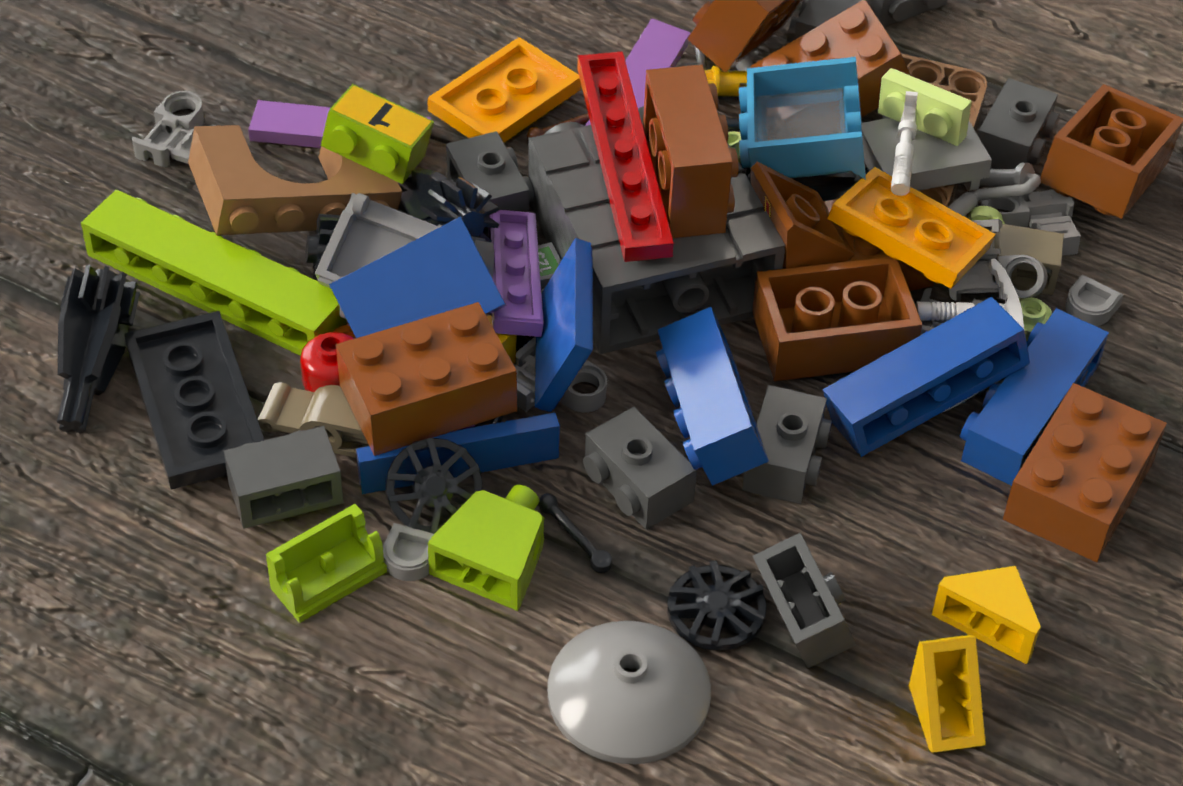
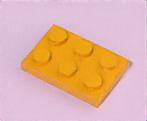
M518 37L429 96L428 111L468 138L497 131L503 143H505L580 91L581 82L579 74Z
M876 167L866 174V180L861 178L833 203L827 219L841 226L848 234L860 237L880 248L890 258L901 260L922 272L929 280L943 284L950 289L990 249L996 235L910 187L907 195L898 196L891 192L892 176Z

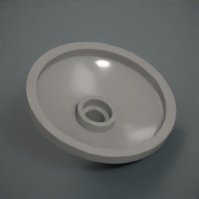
M614 621L583 631L561 649L549 672L547 697L555 724L562 734L580 750L601 760L613 763L642 764L654 762L675 754L695 738L703 727L709 712L711 684L708 671L701 657L689 643L677 634L646 622ZM625 668H634V669H637L638 671H636V672H627V671H625V670H623V669H625Z

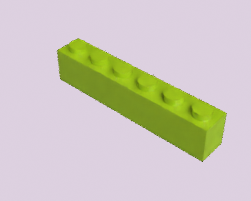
M116 189L81 222L87 255L208 313L219 311L223 320L301 356L302 349L309 340L320 334L333 332L340 326L347 325V319L340 317V305L331 288L319 284L318 281L301 274L292 267H286L272 261L255 250H248L224 239L221 235L216 236L215 232H209L191 224L178 215H172L156 208L141 198L132 197Z

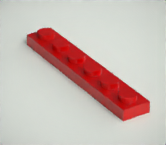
M623 51L578 55L577 70L624 262L673 257L674 242Z

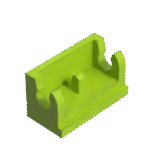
M356 504L266 553L270 588L299 623L388 572L387 565L384 563L381 537L377 531L368 535L365 528L364 513Z

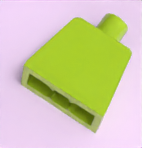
M524 485L513 486L506 498L485 490L476 491L428 541L429 575L518 611L522 605L544 544V517L540 512L535 511L539 504L537 494Z

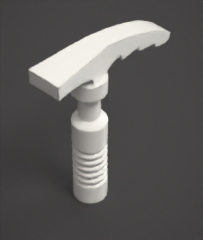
M906 91L904 110L898 125L897 138H900V143L896 145L891 181V192L898 196L907 195L910 191L914 157L912 139L915 140L917 132L916 104L918 92Z
M995 258L991 259L988 267L990 274L995 276L997 286L1001 287V299L1005 300V304H999L1024 329L1021 303L1013 283L1003 266ZM917 301L915 306L921 321H948L965 310L972 308L975 304L968 302L931 303Z

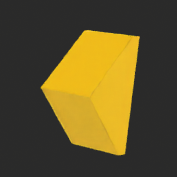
M1016 566L947 576L939 583L932 616L968 635L976 636V639L1027 665L1032 657L1041 626Z
M965 635L920 641L909 681V688L929 751L933 753L986 745L976 636Z

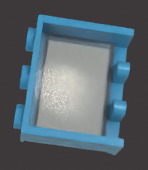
M856 57L747 68V86L739 87L741 113H739L741 135L739 150L742 168L751 169L756 162H759L789 178L849 173V171H852L866 180Z

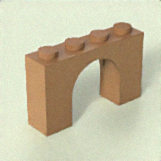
M240 125L194 127L188 164L216 236L317 230L319 214L341 215L342 211L347 207L352 193L364 194L369 196L370 200L398 210L402 196V190L397 181L324 147H321L319 160L328 180L309 184L286 181L273 176L256 163Z

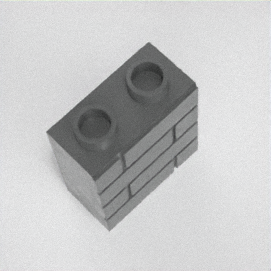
M644 106L638 109L639 114H640V118H641V122H642V126H643ZM565 122L552 127L544 135L529 138L528 177L534 190V202L529 204L533 213L536 214V219L547 243L552 242L561 260L575 238L591 243L593 260V341L600 354L660 340L658 329L709 307L712 308L720 325L754 317L752 308L756 274L760 271L783 269L786 245L767 211L764 212V206L746 174L742 173V167L739 162L738 176L731 178L735 197L734 212L727 213L725 233L673 238V257L624 262L591 125L583 126L577 122Z

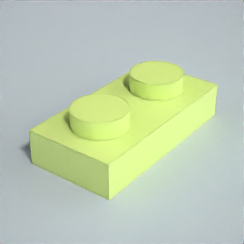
M890 68L884 74L881 80L879 114L900 122L904 110L906 91L918 92L916 104L917 130L956 146L967 137L971 100L893 68Z

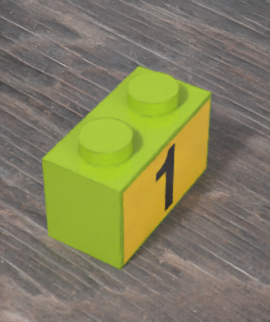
M352 84L329 109L320 146L403 184L411 174V171L425 157L434 121Z

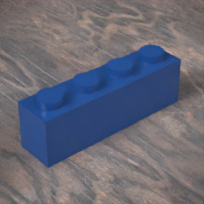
M990 297L822 389L824 397L827 398L826 404L832 423L862 457L1030 364L1025 331L993 297Z
M706 308L658 329L663 349L656 351V355L666 378H669L664 381L669 396L676 408L681 406V408L673 412L684 438L690 437L689 440L683 442V446L693 469L703 467L713 486L769 462L729 343L712 308Z
M1057 308L1045 324L1038 322L1027 340L1030 364L1005 377L1002 384L999 382L992 384L985 396L981 413L972 412L967 418L960 434V438L966 441L961 461L1012 486L1013 480L1072 384L1075 383L1084 387L1099 366L1109 332Z

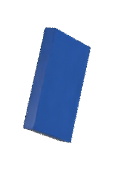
M461 216L329 284L356 338L479 302L486 316L507 306Z
M578 238L574 239L541 293L543 329L542 336L536 337L535 408L548 412L555 409L593 351L592 247L590 242Z

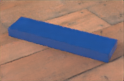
M556 413L456 430L434 438L449 440L466 448L467 452L470 453L478 464L481 473L559 458L560 425ZM369 446L356 449L358 478L362 494L386 490L388 470L395 457L407 446L376 456L373 455ZM428 447L415 451L423 469L432 466ZM436 447L441 465L455 453L447 448ZM409 456L403 460L396 474L416 475ZM460 457L449 467L448 471L453 477H457L468 470L469 467ZM395 480L394 489L411 486L413 482Z

